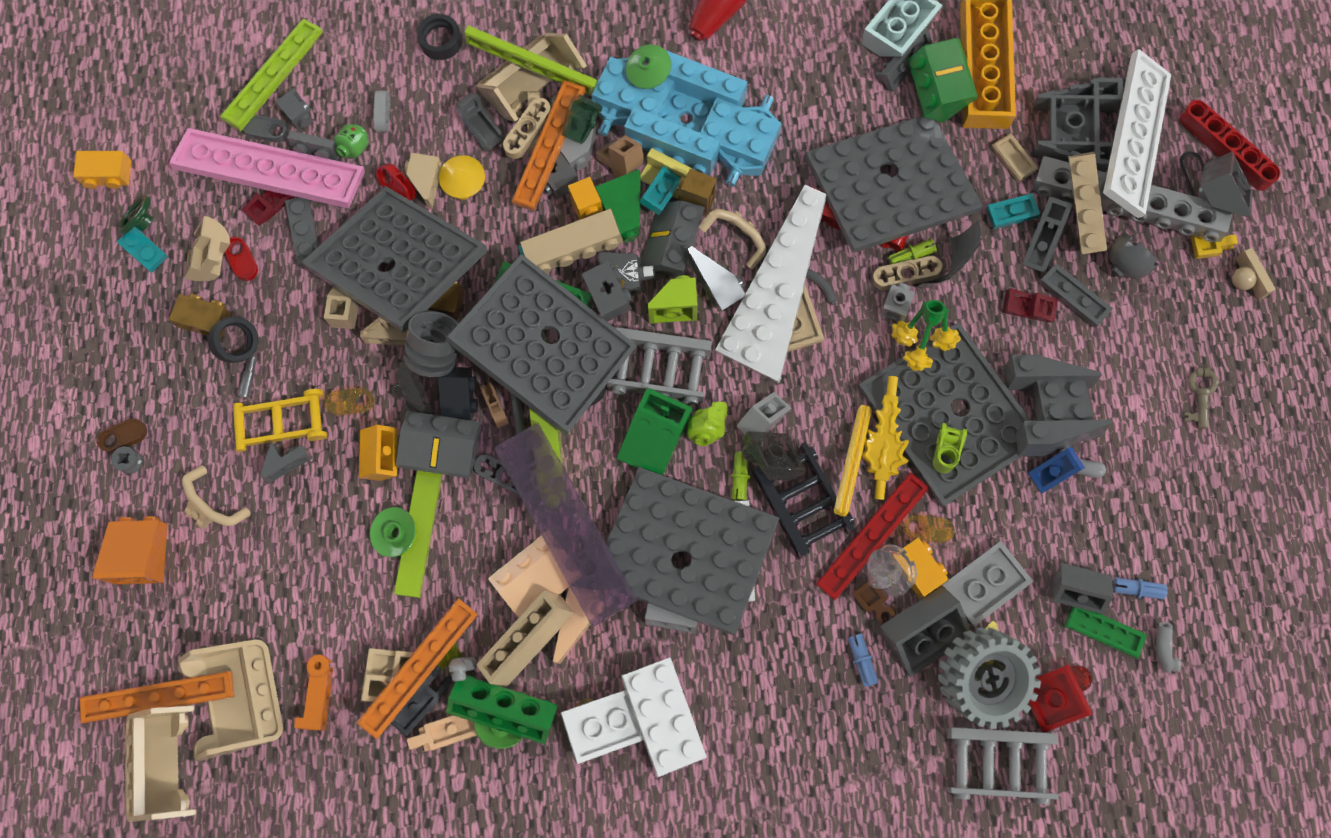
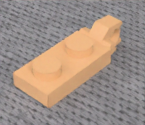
M452 715L423 725L424 727L419 728L420 735L407 739L409 749L413 750L423 746L426 752L477 735L474 729V722Z

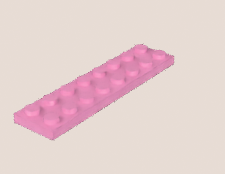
M187 128L169 162L171 168L345 208L350 207L365 174L363 166Z

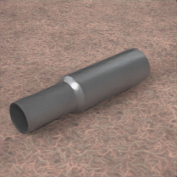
M251 356L247 361L238 398L246 397L249 399L257 361L255 356Z

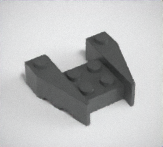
M1096 78L1085 84L1070 85L1069 88L1055 92V90L1038 94L1033 110L1047 111L1048 141L1038 140L1033 156L1042 159L1046 156L1069 163L1068 156L1094 152L1097 170L1107 173L1113 142H1100L1099 112H1117L1123 98V78Z
M1011 355L1004 367L1007 389L1031 390L1037 421H1024L1015 434L1019 457L1046 456L1053 451L1072 447L1073 444L1084 440L1095 439L1102 436L1112 424V420H1094L1087 389L1094 387L1102 376L1101 372L1039 355Z

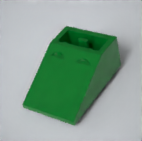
M647 387L630 424L617 460L636 469L640 467L663 476L692 416V407Z

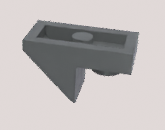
M271 442L260 475L262 479L271 483L313 459V457L303 445L290 448L286 455L283 456L279 447Z

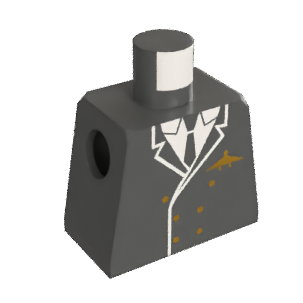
M599 253V265L608 261L612 267L617 266L623 278L619 282L622 288L627 287L631 296L643 292V280L655 279L654 265L641 266V260L636 254ZM608 287V288H607V290H608V293H607V294H610V293H612V292H611V287Z

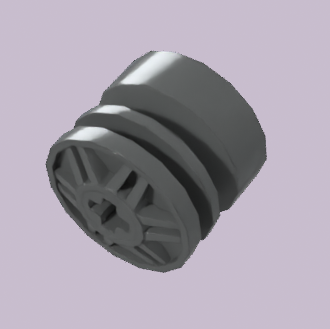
M427 311L415 314L409 320L407 340L403 355L405 365L412 372L421 376L441 377L449 374L454 369L457 350L445 340L459 323L444 313Z

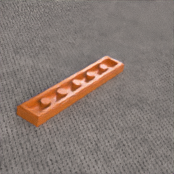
M563 80L513 196V205L535 212L586 92L584 86Z
M458 598L356 723L375 739H378L476 618L478 613Z
M226 671L80 697L81 723L125 717L150 708L188 706L233 698V672Z

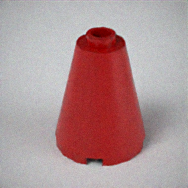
M699 0L688 27L691 31L690 36L699 42L702 40L707 41L745 5L746 0Z

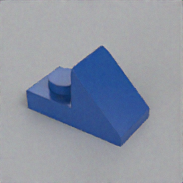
M1069 447L1028 472V474L1042 494L1072 477L1085 467L1073 448Z

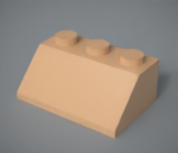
M546 531L488 579L519 618L544 590L561 594L584 574L551 533Z

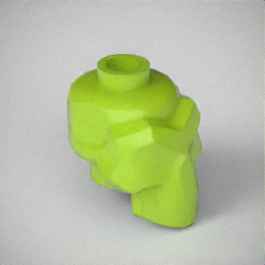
M712 402V407L699 409L695 412L687 425V435L691 442L698 446H707L724 436L727 403Z

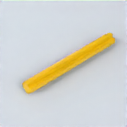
M860 405L855 418L834 508V513L843 517L849 513L872 412L870 406Z

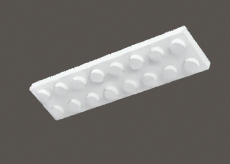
M1140 49L1131 54L1103 191L1107 197L1137 218L1146 215L1171 74Z

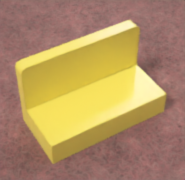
M651 148L647 155V165L641 173V181L651 185L663 166L681 178L683 175L687 176L689 169L692 168ZM678 187L671 196L677 200H679L678 196L680 192V189H678Z

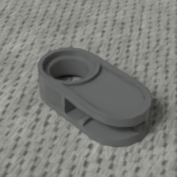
M254 115L243 128V131L249 138L274 143L284 141L289 133L287 126L282 120ZM275 127H282L281 134L277 136L271 135V131Z

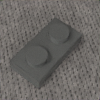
M290 131L288 141L292 151L337 161L338 154L335 150V141Z

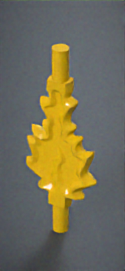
M888 376L886 395H884L881 401L883 408L882 410H876V415L879 419V424L875 425L877 432L867 430L869 439H865V451L862 452L861 456L869 464L866 470L873 473L874 480H876L874 499L884 500L886 481H889L890 476L898 475L897 468L908 462V459L903 456V452L909 440H900L902 431L897 432L896 429L899 425L895 424L896 417L901 411L897 407L898 377Z

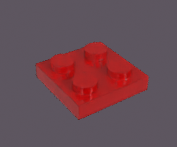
M1069 664L1036 677L1041 681L1040 688L1034 687L1033 690L1038 696L1036 701L1030 699L1028 703L1043 733L1093 714Z

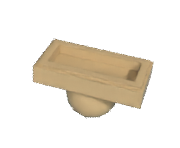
M1254 249L1245 250L1236 258L1240 268L1235 270L1232 282L1237 289L1249 290L1252 288L1258 300L1267 297L1276 290Z

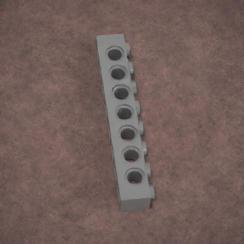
M1044 156L1032 190L1041 196H1052L1064 202L1073 203L1069 163ZM1097 170L1102 210L1107 211L1111 215H1121L1129 217L1136 222L1151 223L1161 229H1173L1183 235L1200 236L1209 242H1221L1228 233L1233 215L1232 212L1212 207L1208 200L1204 201L1199 197L1151 185L1146 215L1137 218L1103 194L1107 173ZM1056 180H1062L1065 184H1059ZM1150 205L1156 206L1159 210L1153 209ZM1174 211L1181 213L1182 216L1176 215ZM1199 218L1204 219L1206 223L1201 222Z

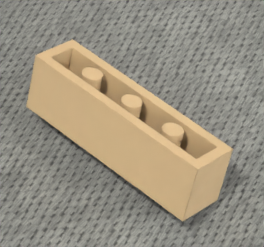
M1090 152L1068 156L1081 253L1106 251L1107 245L1095 153Z
M608 209L520 243L525 257L547 274L555 267L571 265L574 260L591 258L596 255V252L601 250L615 249L620 243H623L612 210Z
M544 590L476 666L490 684L507 687L569 620L574 611L561 595Z

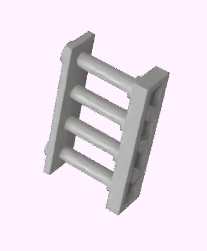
M616 327L619 332L638 347H643L645 354L640 383L625 381L629 362L628 357L617 370L616 379H610L607 383V388L611 389L612 393L624 395L627 391L644 394L648 387L670 398L684 400L683 402L688 405H698V402L703 403L704 392L697 390L702 359L705 356L710 357L712 341ZM657 349L666 350L669 354L664 386L649 384L654 352H657ZM681 353L691 354V357H693L688 390L673 388L678 356Z
M947 728V739H954V744H957V787H947L948 793H954V799L970 800V794L1033 798V803L1050 804V799L1059 800V794L1047 793L1046 750H1049V745H1058V734ZM970 740H980V746H983V789L967 788V745H970ZM996 741L1006 742L1007 747H1009L1010 791L994 790V747H996ZM1023 743H1032L1033 749H1036V792H1024L1020 788V748H1023Z

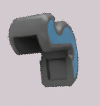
M470 93L456 102V110L470 133L477 138L480 146L485 151L489 152L504 142L505 137L502 131L483 109L481 100L476 93Z

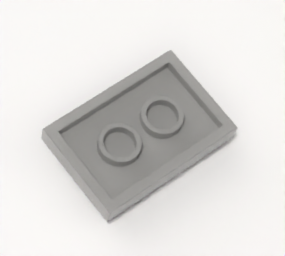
M1000 541L940 587L944 586L960 601L968 623L971 627H975L1031 584L1033 580L1002 541Z

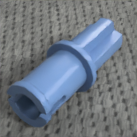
M1114 578L1115 584L1124 585V587L1113 586V593L1135 595L1138 599L1141 597L1166 599L1168 590L1165 584L1145 582L1142 578L1138 580Z
M858 634L856 638L859 646H857L853 636L847 640L855 659L853 664L857 665L863 685L869 687L877 684L878 678L871 661L873 656L869 655L863 634Z

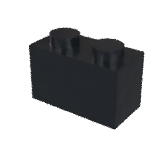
M454 367L449 374L438 377L441 416L472 421L474 413L478 412V399H474L473 392L477 388L476 376H472V367Z

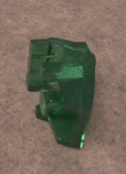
M580 94L577 95L569 104L561 135L583 144L592 129L596 127L597 123H595L598 113L602 111L603 106Z

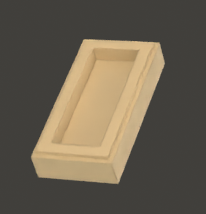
M1012 133L992 144L991 148L1018 183L1038 171L1039 168Z

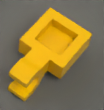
M1236 235L1225 236L1221 242H1209L1200 236H1191L1195 259L1220 256L1223 253L1222 250L1234 249L1233 245L1238 244Z

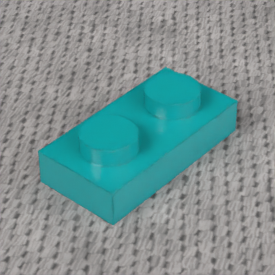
M663 166L640 200V203L657 215H660L677 189L681 177Z
M1033 193L989 204L986 207L993 230L1033 220L1040 216Z
M136 227L117 241L121 247L151 273L168 257L166 253Z

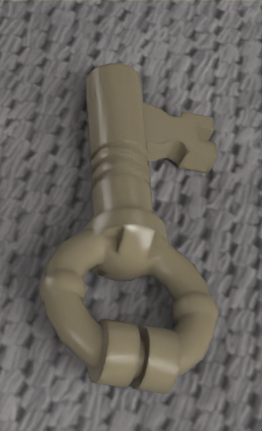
M1197 367V370L1191 373L1188 383L1190 389L1198 396V413L1191 414V412H1185V416H1188V418H1185V422L1194 421L1198 423V429H1208L1209 396L1216 391L1219 381L1216 374L1209 367H1204V369L1203 367ZM1203 375L1204 377H1211V387L1208 389L1197 388L1195 385L1196 377H1203Z

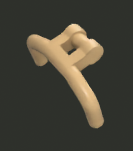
M723 209L710 211L698 227L706 233L713 222L719 218L727 220L740 228L745 235L751 237L757 248V251L746 263L749 268L754 270L766 254V245L759 232L754 228L755 225L751 221H746L742 218V214L737 210L734 212Z
M203 465L183 476L182 486L188 499L184 513L189 518H193L200 529H205L212 521L224 526H233L251 515L247 508H243L231 516L223 515L212 510L196 494L192 482L207 474V469Z

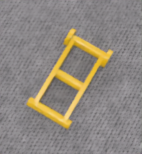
M309 389L303 392L304 397L243 406V403H234L236 452L246 451V446L307 437L309 441L327 439V432L322 431L319 403V398L324 396V391L322 389ZM309 403L311 429L283 433L282 408ZM272 410L273 435L245 439L244 413Z

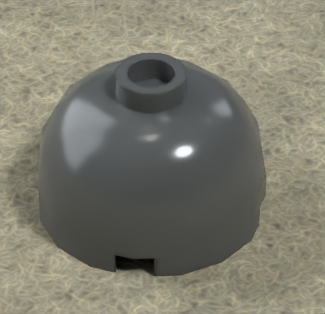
M1122 233L1113 242L1109 250V260L1113 264L1111 270L1120 278L1124 275L1130 279L1146 277L1159 265L1156 262L1157 259L1141 243H1131L1130 240L1133 237Z

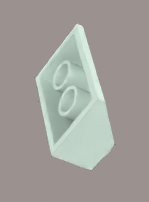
M888 0L865 28L861 44L879 56H903L942 8V4L936 0Z

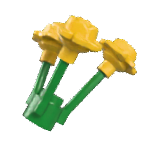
M930 300L923 302L921 309L911 322L905 323L899 320L897 324L892 325L893 332L891 336L898 344L910 347L913 343L918 342V330L915 329L914 325L921 316L927 324L920 345L914 351H906L903 357L908 362L907 366L913 371H923L924 368H931L933 360L926 354L927 348L925 347L932 326H936L942 321V327L935 329V333L930 336L933 347L946 351L954 349L956 343L961 340L960 336H958V331L948 327L947 316L949 309L941 301Z

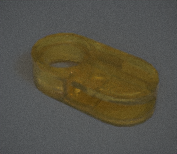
M366 388L334 391L327 395L325 399L327 410L335 416L364 413L371 410L375 404L373 394ZM363 394L368 395V403L365 406H358L356 403L357 398Z
M913 515L904 523L906 536L913 540L919 537L921 541L945 543L954 536L955 532L952 522L945 518ZM912 521H918L922 524L923 530L920 534H914L910 531L909 525Z

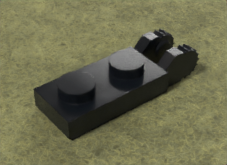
M438 665L390 723L405 737L440 700L441 694L453 682L452 677L448 675L443 678L435 690L429 685L442 669Z

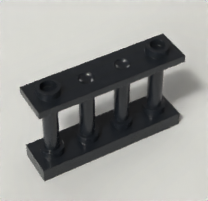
M806 441L801 443L799 448L802 454L771 470H765L762 464L752 470V474L774 515L779 517V524L799 560L809 555L810 551L808 548L811 547L812 543L841 528H844L848 535L854 530L853 525L855 524L849 512L844 517L837 515V520L808 535H801L796 527L799 525L798 522L829 506H832L834 510L837 499L816 461L818 460V455L812 446L809 447ZM806 462L808 463L814 474L813 476L784 491H776L773 485L775 478ZM817 484L820 485L826 496L825 498L796 513H789L784 505L787 503V500Z

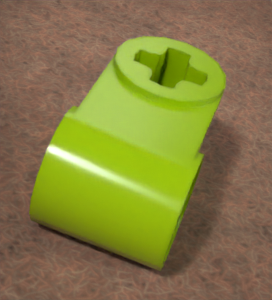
M946 423L941 424L932 462L937 472L949 473L958 464L966 440L967 429L959 430L948 427ZM941 456H948L951 459V464H945L941 460Z

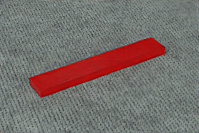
M910 472L815 585L835 601L927 492L929 487Z

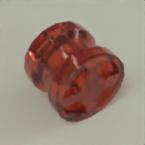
M1071 666L1070 668L1081 690H1087L1092 684L1091 672L1084 666Z

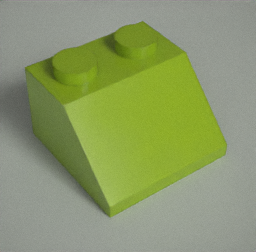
M683 275L676 277V279H671L648 303L649 324L697 321L696 278Z

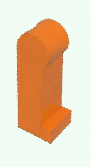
M314 655L308 660L307 671L310 675L304 717L295 718L294 728L326 731L333 668L329 665L332 661L326 656Z

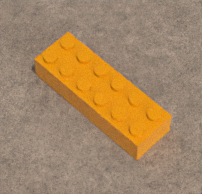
M962 0L960 3L961 44L978 95L977 99L962 109L963 128L1009 129L1016 117L1012 0Z

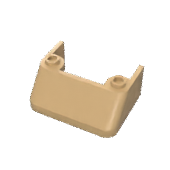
M545 33L523 48L570 69H584L587 66L567 34ZM506 61L483 78L476 87L504 119L516 121L522 113V103L528 99V92L540 90L551 79Z
M194 706L150 708L127 716L125 723V812L129 822L196 815L195 809L188 810V794H185L183 789H178V736L182 735L183 731L187 729L188 717L185 713L194 711Z

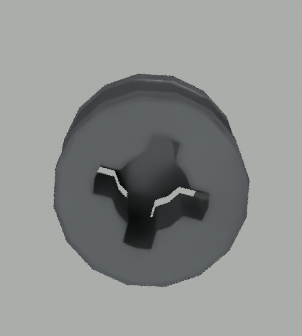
M123 446L113 452L111 463L117 470L126 474H132L141 468L143 459L137 451Z

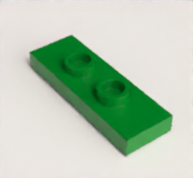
M1073 606L1070 607L1063 626L1135 659L1139 658L1147 634L1102 614Z

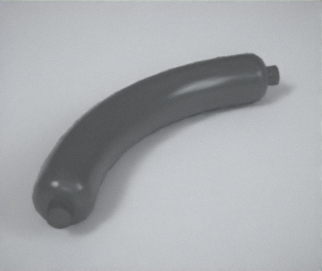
M808 269L806 278L821 288L828 303L835 305L836 296L830 284L820 274Z

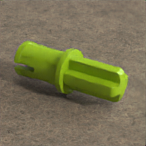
M932 238L914 246L908 245L907 249L890 255L888 257L889 263L891 265L922 258L937 252L936 245L932 246V243H934Z
M738 451L734 455V470L730 476L733 478L731 497L733 501H747V482L750 479L748 475V452Z

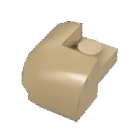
M204 216L194 233V236L198 238L195 239L192 250L188 251L184 279L193 281L216 279L220 276L222 256L230 245V238L226 229L218 221Z
M369 648L361 701L374 702L413 652Z

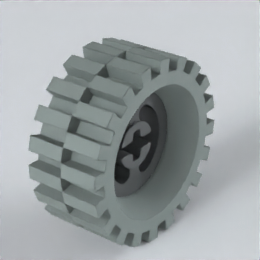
M983 627L976 628V634L968 630L963 633L965 636L964 640L958 637L952 642L956 647L953 650L947 647L944 652L945 655L949 656L947 662L941 660L939 665L944 670V674H938V681L945 685L940 687V690L947 697L945 699L947 703L970 721L981 727L986 725L990 729H997V724L1003 728L1010 726L1008 719L1014 722L1022 719L1019 713L1021 711L1029 712L1031 707L1027 703L1030 699L1036 701L1038 695L1033 690L1034 687L1040 688L1041 681L1035 678V675L1041 674L1040 667L1033 664L1037 659L1034 654L1029 652L1030 649L1018 640L993 628H988V630ZM994 660V663L989 664L986 661ZM979 687L985 688V690L978 691Z

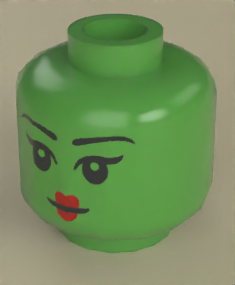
M357 124L343 126L333 139L336 143L335 150L337 154L342 158H358L368 147L367 132Z

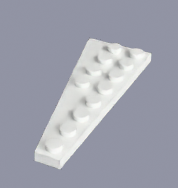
M804 185L748 288L746 296L742 299L715 349L717 353L777 383L781 380L813 247L816 242L819 223L821 222L827 198L825 193L807 185Z

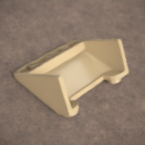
M249 640L190 650L178 659L180 671L187 678L226 671L233 672L234 697L207 702L212 735L204 736L195 743V762L269 743L281 736L283 724L269 649L263 641Z

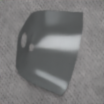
M979 220L960 235L950 238L953 251V259L949 268L950 272L934 281L913 284V287L931 288L951 279L966 265L980 245L982 232Z

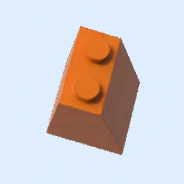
M153 516L143 517V521H135V518L120 517L118 521L108 522L93 572V579L113 585L164 583L168 524L160 521L159 517Z

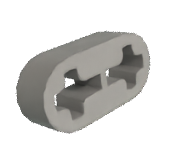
M375 91L376 133L389 132V91Z

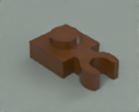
M874 577L852 592L867 613L875 610L876 619L881 625L886 622L882 616L883 612H889L892 617L896 616L894 607L884 603L888 600L889 596Z

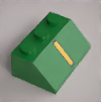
M959 38L925 45L908 58L919 100L926 118L944 123L978 98Z

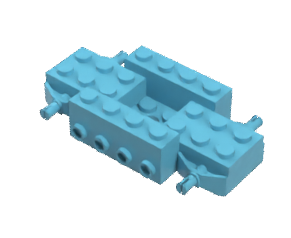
M669 51L667 53L671 59V71L667 79L655 88L640 89L634 86L627 77L626 64L629 58L616 59L610 56L592 93V109L603 120L598 130L600 135L607 136L611 126H624L625 135L640 143L643 150L649 152L653 148L693 170L711 176L719 159L730 169L726 184L730 185L731 183L732 187L735 186L738 177L741 175L757 176L762 174L781 131V122L769 111L774 101L772 96L769 98V95H765L759 107L743 108L748 81ZM682 115H690L692 121L690 123H682L680 117Z

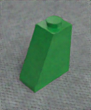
M639 169L595 187L601 199L603 211L612 210L624 243L632 242L640 235L641 174Z

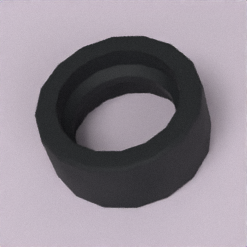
M433 14L428 16L420 23L417 29V39L423 53L431 59L447 60L458 53L461 48L462 35L457 22L448 15ZM447 28L452 31L453 37L443 46H432L427 42V36L432 30Z
M239 316L227 317L217 321L210 328L208 334V346L212 354L226 363H238L251 358L259 344V336L255 326L247 319ZM237 326L245 332L247 345L242 352L231 354L222 348L219 336L225 327Z

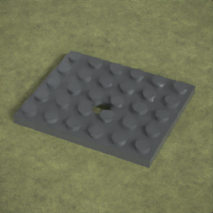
M925 116L810 150L805 154V159L820 189L826 194V201L852 253L981 212L983 208L938 123ZM890 164L897 169V175L890 177L887 174H881L880 167Z
M385 186L305 258L302 264L307 270L404 333L408 329L409 320L415 314L425 312L487 252L485 244ZM382 262H395V266L390 271L380 272L378 270V266Z
M523 254L515 260L445 340L564 435L569 433L637 346ZM554 329L558 333V342L555 344L546 343L541 337V330Z
M959 322L950 327L952 330H957L958 336L961 338L956 343L954 349L942 351L939 348L933 347L932 341H927L925 346L927 348L926 354L933 360L931 368H924L923 371H913L907 366L908 362L902 357L858 385V388L876 412L877 409L882 410L883 408L881 401L884 395H886L888 376L898 377L896 396H898L897 407L901 411L895 420V424L899 425L896 431H902L900 435L901 441L909 440L904 454L942 508L1019 459L1015 434L1024 421H1031ZM960 399L968 403L969 413L966 416H956L952 412L951 403L954 400ZM942 423H946L948 427L959 430L967 429V436L960 460L954 469L946 474L937 472L932 464L937 445V435ZM941 456V460L945 464H951V459L948 456Z
M639 467L591 577V582L736 636L777 528L779 517ZM680 551L686 552L691 557V564L689 567L677 569L672 565V556Z

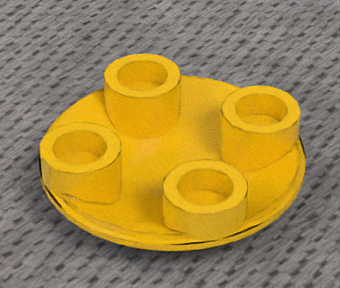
M465 155L449 159L444 163L439 172V183L443 191L449 196L460 200H466L478 193L486 179L481 163L475 158Z

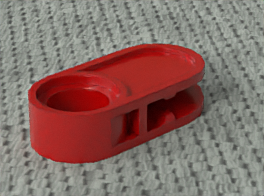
M388 163L377 168L376 176L383 188L387 186L410 201L414 200L416 196L414 185L395 165Z
M239 237L230 238V245L225 251V255L233 272L242 281L253 280L258 274V266L248 245ZM234 245H242L243 248L239 254H231V249Z

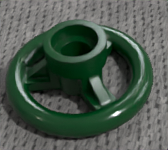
M144 195L140 197L126 211L118 224L117 230L120 234H126L134 227L143 232L151 224L153 216L147 213L151 204L149 196Z

